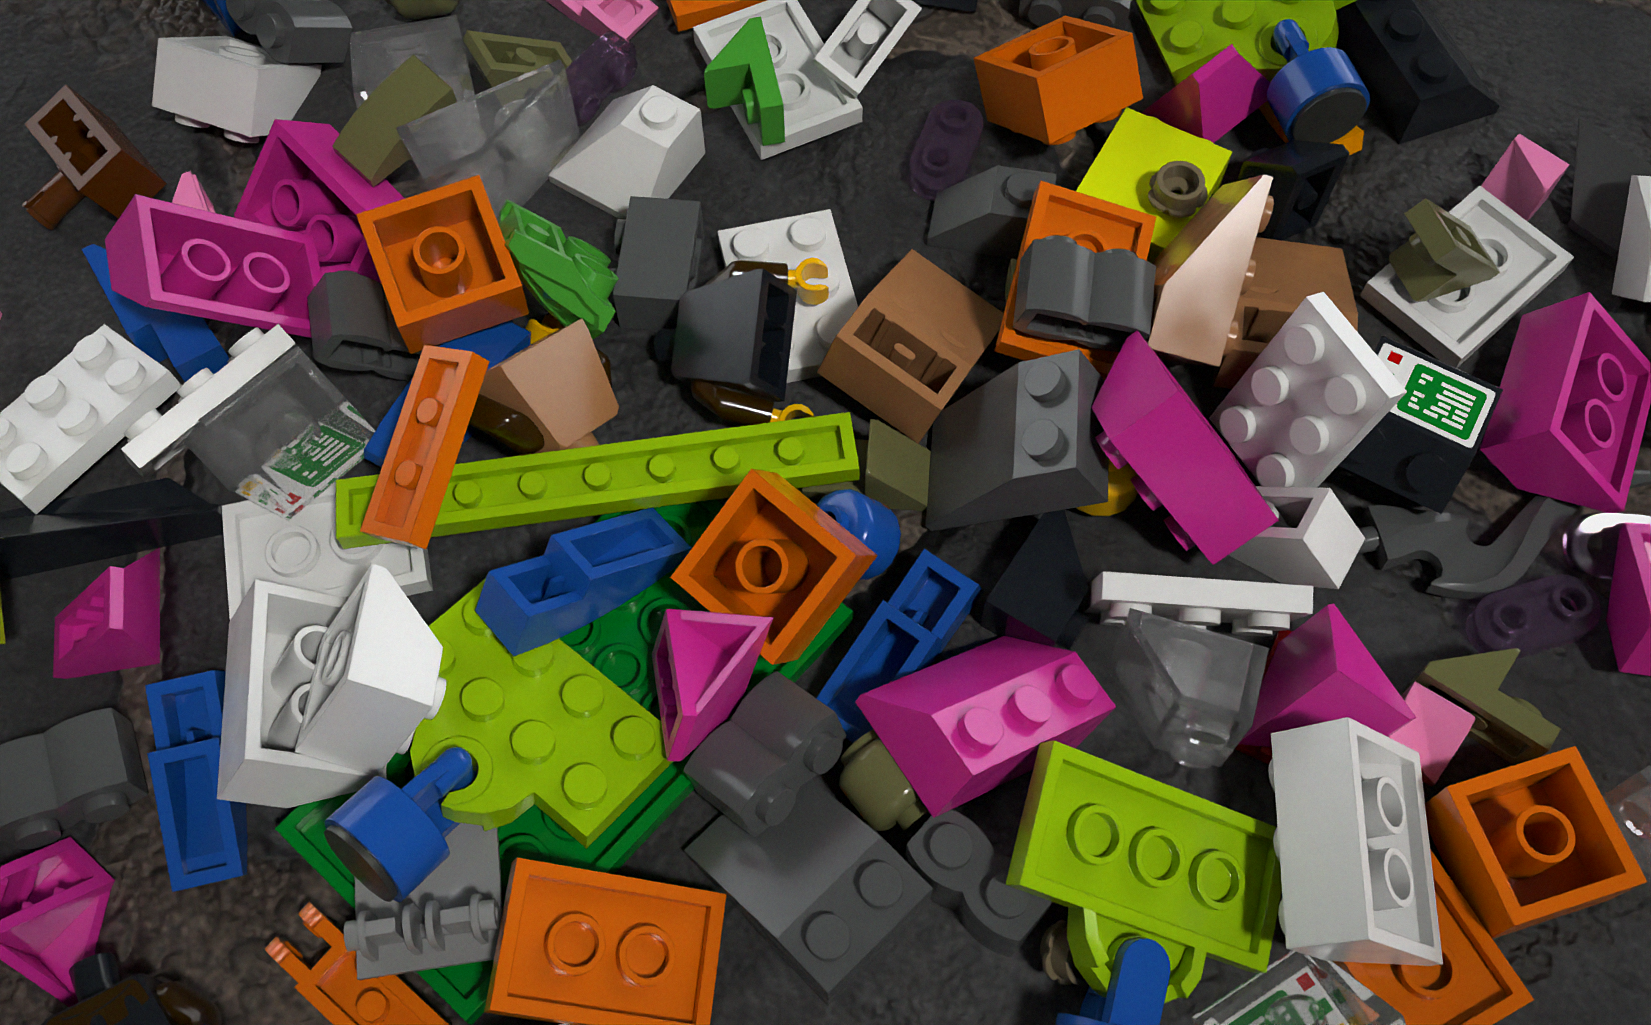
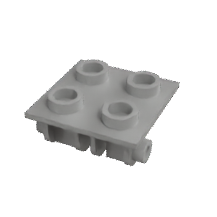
M460 823L444 838L449 847L450 856L402 902L382 900L355 877L356 920L345 922L344 942L348 952L356 951L358 980L494 960L503 912L498 827L484 832V827L481 825Z

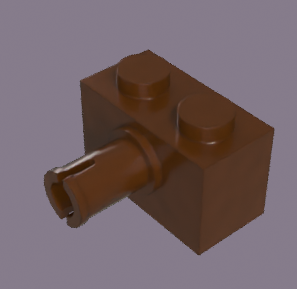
M68 85L62 87L24 124L55 161L59 169L39 190L22 203L23 207L27 209L26 211L34 219L50 230H54L57 224L86 196L117 218H120L135 194L153 198L167 184L115 122Z

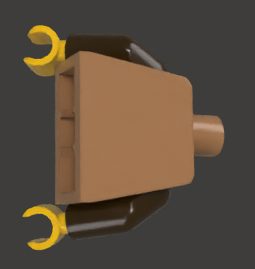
M551 314L545 315L541 324L535 319L529 320L525 329L531 332L530 345L487 369L469 425L489 434L519 455L599 445L592 431L616 416L619 408L612 390L609 357L595 347L583 318L565 327Z

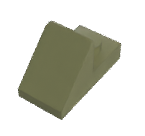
M469 30L466 31L463 37V41L488 90L509 123L514 122L529 92L542 95L550 93L575 96L584 80L560 42Z
M1425 198L1404 213L1416 233L1409 237L1408 242L1390 254L1389 262L1411 298L1416 302H1424L1488 281L1500 273L1472 228Z
M870 419L869 440L855 439L860 468L859 480L802 488V494L813 503H818L823 496L835 490L853 489L887 505L890 509L927 512L931 451L881 421Z
M1518 648L1430 661L1407 684L1402 692L1403 694L1416 681L1475 716V722L1467 736L1513 765L1544 755L1550 750L1561 728L1543 718L1541 712L1533 704L1518 697L1508 696L1498 690L1521 651Z

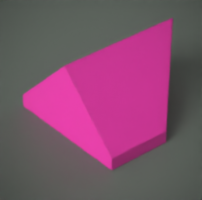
M1231 44L1141 113L1155 117L1163 123L1215 143L1267 102V90L1270 82L1246 61Z
M160 547L125 568L109 566L55 617L53 678L70 679L160 664Z
M1333 603L1325 606L1278 643L1237 744L1272 747L1271 733L1349 717L1389 737L1414 720L1416 716Z
M666 609L652 651V661L667 761H682L735 713L742 701L774 617Z
M71 837L0 866V960L68 1007L78 1003L69 975V969L77 962L95 954L111 889L115 881Z

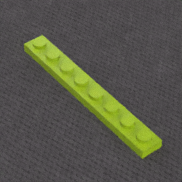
M850 412L455 464L431 537L729 498L751 469L778 473L795 488L859 480L860 468ZM379 474L336 480V539L343 549L393 543L360 532Z

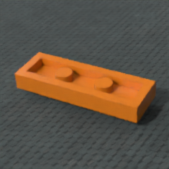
M431 345L423 346L360 532L378 539L427 549L490 361L472 351Z

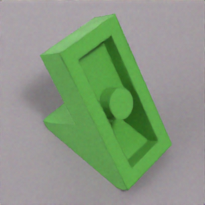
M761 16L750 18L705 69L704 80L707 106L715 109L743 104L747 124H758L763 146L784 143V104Z

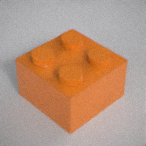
M1066 15L974 57L987 121L1008 128L1014 133H1021L1042 141L1046 145L1066 143L1076 136V131L1093 123L1113 120L1122 114V109L1143 99L1133 33Z
M480 175L356 214L396 325L410 354L422 351L424 345L436 346L529 314L521 281L509 250L505 246L506 242Z
M751 469L670 578L710 612L774 617L760 655L770 664L776 665L799 659L878 555L781 475L775 472Z
M1576 746L1447 786L1425 803L1428 831L1449 876L1492 939L1609 901L1648 882Z

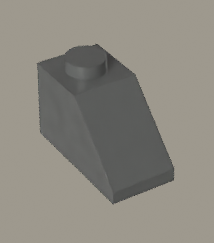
M998 165L937 192L927 246L1018 259L1034 192L1041 180L1055 185L1057 174Z

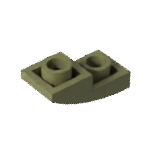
M413 54L383 80L352 115L332 145L335 153L374 188L418 152L413 138L457 103L453 88Z

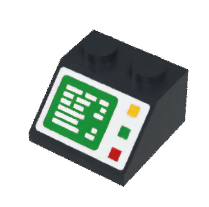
M1382 335L1374 349V353L1405 388L1407 393L1338 466L1442 514L1476 454L1503 389Z

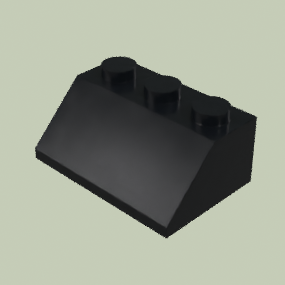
M1357 0L1336 10L1339 29L1336 48L1343 50L1348 55L1369 92L1371 104L1398 144L1497 112L1500 107L1425 0Z

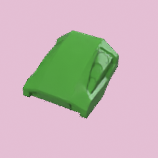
M506 199L499 212L498 224L519 279L536 300L564 327L583 318L592 340L604 333L616 312L608 297L619 280L617 275L608 269L611 262L610 258L596 247L572 236L566 239L561 227Z

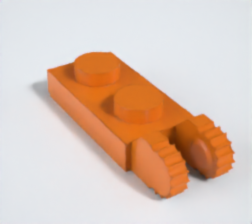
M310 901L298 915L303 919V925L316 937L323 938L331 946L329 951L315 966L309 965L303 959V954L289 941H283L277 936L265 948V951L298 982L294 988L333 1025H451L398 975L358 980L356 951H347L344 942V931Z

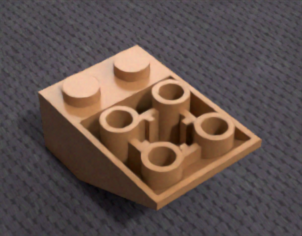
M1260 175L1222 185L1152 262L1156 266L1151 331L1146 341L1158 357L1184 364L1220 367L1222 357L1228 356L1232 351L1238 334V322L1233 319L1240 295H1244L1250 288L1256 270V261L1254 258H1251L1257 233L1264 231L1273 211L1274 199L1273 196L1268 195L1273 177Z
M1256 237L1251 258H1254L1256 261L1254 278L1248 291L1244 295H1240L1233 318L1238 322L1236 342L1230 354L1222 357L1220 367L1214 366L1213 387L1233 389L1307 296L1324 292L1358 332V311L1342 248Z
M911 249L867 295L835 336L817 373L919 444L999 332L1004 313Z

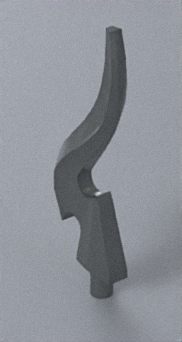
M1634 469L1630 489L1651 485V470ZM1537 494L1493 544L1480 546L1474 544L1467 536L1466 528L1469 518L1465 515L1445 512L1440 514L1436 511L1371 505L1367 506L1360 517L1363 527L1359 528V530L1365 537V540L1357 554L1372 552L1381 571L1410 560H1424L1433 566L1437 575V579L1428 585L1425 593L1460 599L1486 597L1502 592L1516 583L1524 575L1551 535L1567 518L1583 506Z

